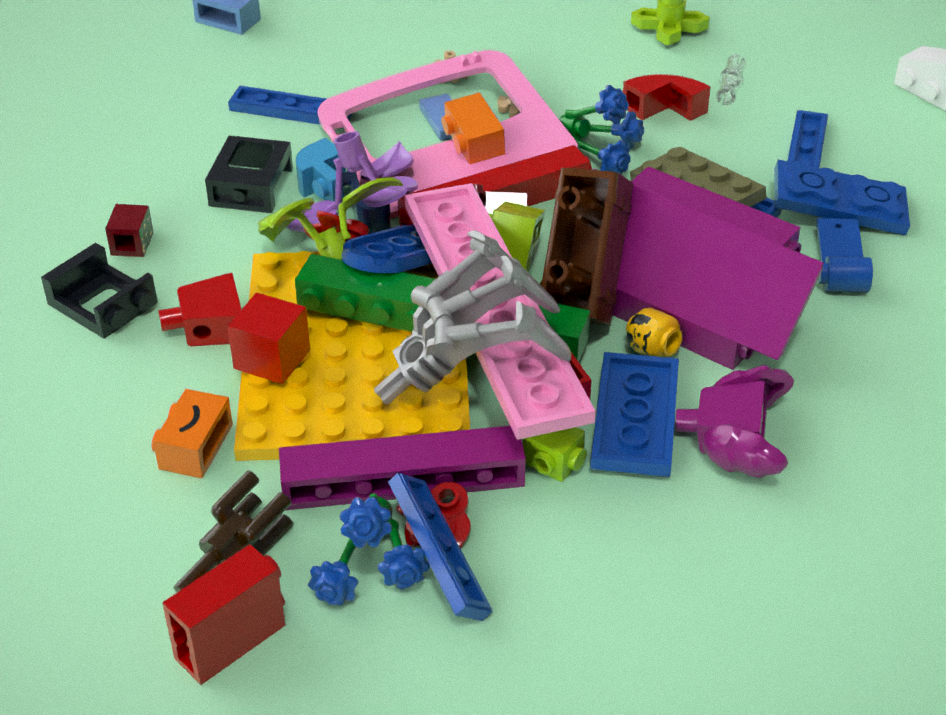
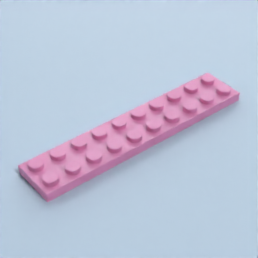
M472 183L405 195V207L438 276L442 275L445 271L450 272L474 252L470 248L471 238L467 235L468 232L473 230L497 240L499 246L512 258ZM495 267L478 279L469 290L478 289L503 277L504 274ZM525 294L499 304L474 322H480L484 325L516 320V301H519L524 305L535 308L536 314L548 324L538 304ZM533 340L503 343L476 352L479 362L517 440L595 423L596 411L570 363L548 352Z

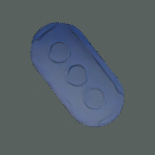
M414 224L402 225L352 238L343 245L342 261L346 265L362 271L398 273L432 263Z

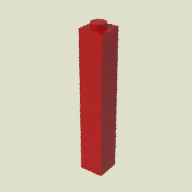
M571 145L413 193L472 183L482 185L483 191L527 193V206H532L555 199L561 168L592 170L589 158L583 155L575 145ZM405 195L398 199L400 226L413 224L405 207Z

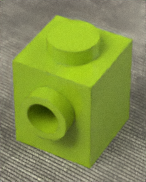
M574 427L524 438L525 464L536 469L541 474L563 482L573 470L578 471L586 459L587 450L584 449L585 431Z

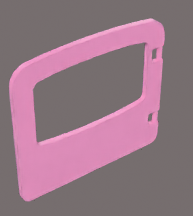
M494 50L473 51L470 54L431 63L379 79L326 99L317 111L320 125L334 144V139L342 135H337L335 129L343 127L346 133L355 131L347 119V116L352 113L439 83L480 73L491 74L521 112L500 122L505 133V154L469 165L464 155L457 153L453 139L410 151L409 153L412 155L414 163L406 170L391 176V178L407 176L415 179L418 189L413 192L571 145H575L578 148L576 140L512 59L505 53ZM364 145L368 159L373 163L378 158L372 157ZM362 170L356 172L359 186L370 181L361 178L360 172ZM398 200L390 203L391 219L398 217Z

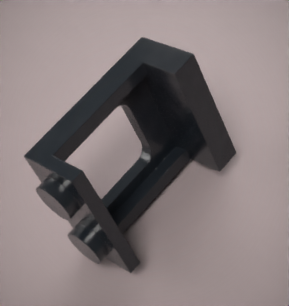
M229 135L205 178L208 205L210 207L272 213L275 208L274 188L282 171L292 172L293 170L291 142Z
M96 242L41 276L47 304L103 339L158 303L153 275L146 273L137 280L129 277L108 264L105 248ZM112 289L118 292L93 308L94 314L81 307L104 290Z

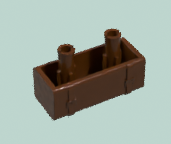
M561 168L558 188L555 193L556 200L543 278L540 285L554 298L557 304L590 310L589 324L611 326L613 307L616 305L617 300L616 289L628 216L631 214L632 209L630 203L634 183L617 172Z

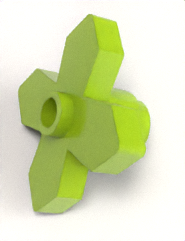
M657 0V9L642 7L631 12V24L639 29L657 30L656 39L665 45H671L681 40V31L699 33L708 29L710 17L700 11H685L686 0Z

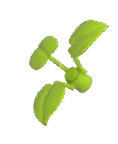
M379 178L359 186L342 198L343 202L338 206L341 232L338 233L335 227L318 234L304 213L312 209L311 205L315 203L313 198L292 202L279 209L276 213L263 218L257 223L260 227L258 231L261 235L274 242L276 237L291 222L298 219L316 242V247L321 256L342 260L345 240L351 238L347 230L346 210L351 205L384 188L403 186V184L396 178Z

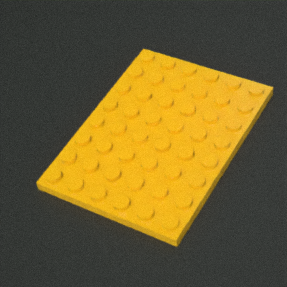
M300 251L253 254L249 300L258 292L297 304L295 278L311 254L320 255V253ZM432 263L403 271L404 273L434 279L439 277ZM307 310L310 351L284 384L241 372L234 454L235 461L279 460V447L469 430L470 415L466 358L457 364L450 374L445 375L441 382L431 387V390L427 393L411 384L387 405L375 393L374 388L399 367L393 350L399 347L404 339L410 337L412 332Z

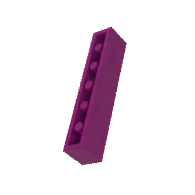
M511 426L279 447L281 490L291 500V505L286 510L351 504L355 497H360L365 501L372 493L386 500H396L388 482L397 473L424 480L430 490L443 482L458 483L464 487L466 492L525 487L526 458L522 440L516 439Z

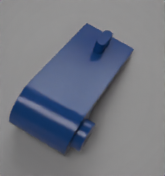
M817 218L816 226L821 262H824L818 283L824 284L825 291L870 292L873 279V264L870 257H863L858 219Z

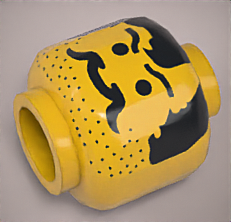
M651 307L644 308L632 316L626 326L627 343L630 349L641 355L669 357L677 352L682 342V332L677 319Z

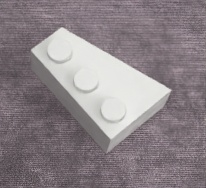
M921 46L900 57L894 84L946 111V49Z

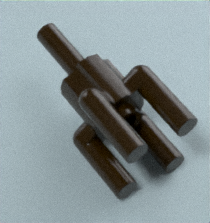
M247 470L212 506L211 514L218 523L199 541V547L205 554L173 586L174 590L179 592L249 544L264 556L293 526L292 520L285 514H282L291 505L289 497L279 492L252 519L250 515L262 504V501L256 494L250 492L259 483V479L253 472Z

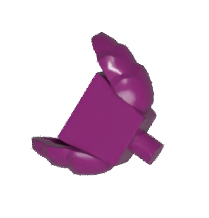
M766 365L746 371H733L720 378L713 386L705 387L701 390L698 409L676 410V431L697 432L699 451L706 454L713 463L728 472H741L757 478L780 474L787 467L788 461L779 449L765 439L767 408L771 407L777 399L785 395L793 387L794 379L786 370L773 369Z

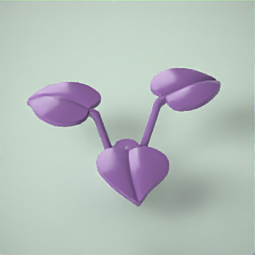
M351 131L336 137L334 144L339 158L333 160L336 166L335 201L325 200L316 202L311 205V210L304 213L311 224L320 223L317 218V211L338 215L336 210L339 204L342 203V167L347 168L348 172L351 173L362 170L360 172L361 178L372 181L379 176L391 177L406 170L414 163L412 155L398 141L390 150L371 163L359 132ZM393 177L400 180L403 186L384 188L363 199V203L368 207H380L393 203L404 195L417 190L418 184L411 177ZM295 219L286 227L293 231L304 232V227L298 219Z

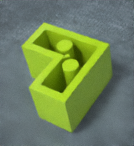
M505 201L498 208L494 209L492 214L489 213V216L512 258L517 259L529 273L533 249L539 241L545 210Z

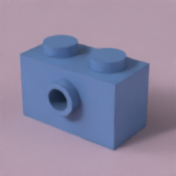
M192 0L195 22L243 35L261 20L259 0Z

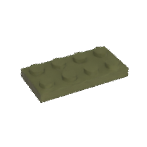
M683 147L672 148L666 154L654 160H648L642 166L630 171L632 181L649 166L749 207L767 198L766 186Z

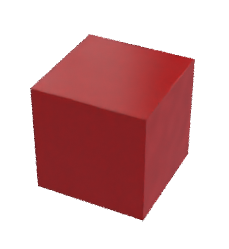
M256 292L227 326L233 369L280 384H284L310 351L307 310L302 305Z

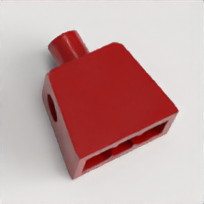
M233 273L180 286L177 289L180 307L158 310L162 332L184 328L187 345L191 347L230 344L227 326L241 310Z

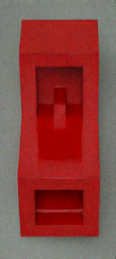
M654 74L623 81V93L627 96L629 103L627 111L635 112L636 117L642 121L668 108L689 121L708 113L711 86L698 80L677 75Z

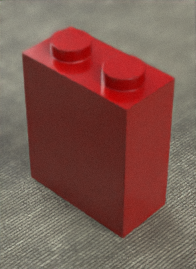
M251 544L162 602L174 659L200 685L285 626L283 611L285 600L280 588V568L271 556H263Z

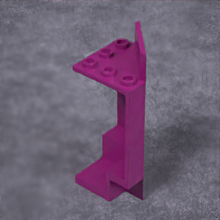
M648 166L631 181L634 183L630 203L632 209L631 214L628 216L616 289L617 300L616 305L613 307L612 315L628 322L640 310L649 307L671 315L677 319L682 332L681 347L731 370H734L743 359L748 360L754 350L778 361L790 341L822 273L824 262L800 253L801 244L798 243L801 227Z

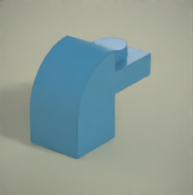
M327 138L304 147L296 156L298 189L304 198L315 193L317 197L323 200L335 201L336 166L333 160L339 158L335 144ZM342 167V172L346 173V169ZM342 176V198H344L343 176Z

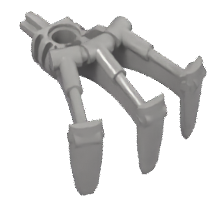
M470 231L467 235L471 238L470 248L474 252L450 272L445 271L427 287L420 285L413 289L411 300L419 306L413 315L414 330L410 337L404 339L401 345L393 350L399 367L376 386L374 391L381 397L382 402L387 405L411 384L427 393L431 390V387L441 382L445 375L450 374L455 366L468 356L488 347L508 342L533 340L548 352L563 361L569 362L571 360V351L566 342L536 314L535 308L524 305L519 301H516V320L484 325L480 322L474 323L499 304L524 294L554 314L560 312L559 306L554 298L522 267L517 259H512L499 246L497 240L481 232ZM495 267L504 274L503 277L478 289L469 290L478 279Z

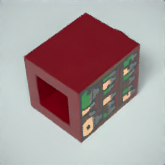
M115 204L105 227L111 256H145L154 233L149 205Z

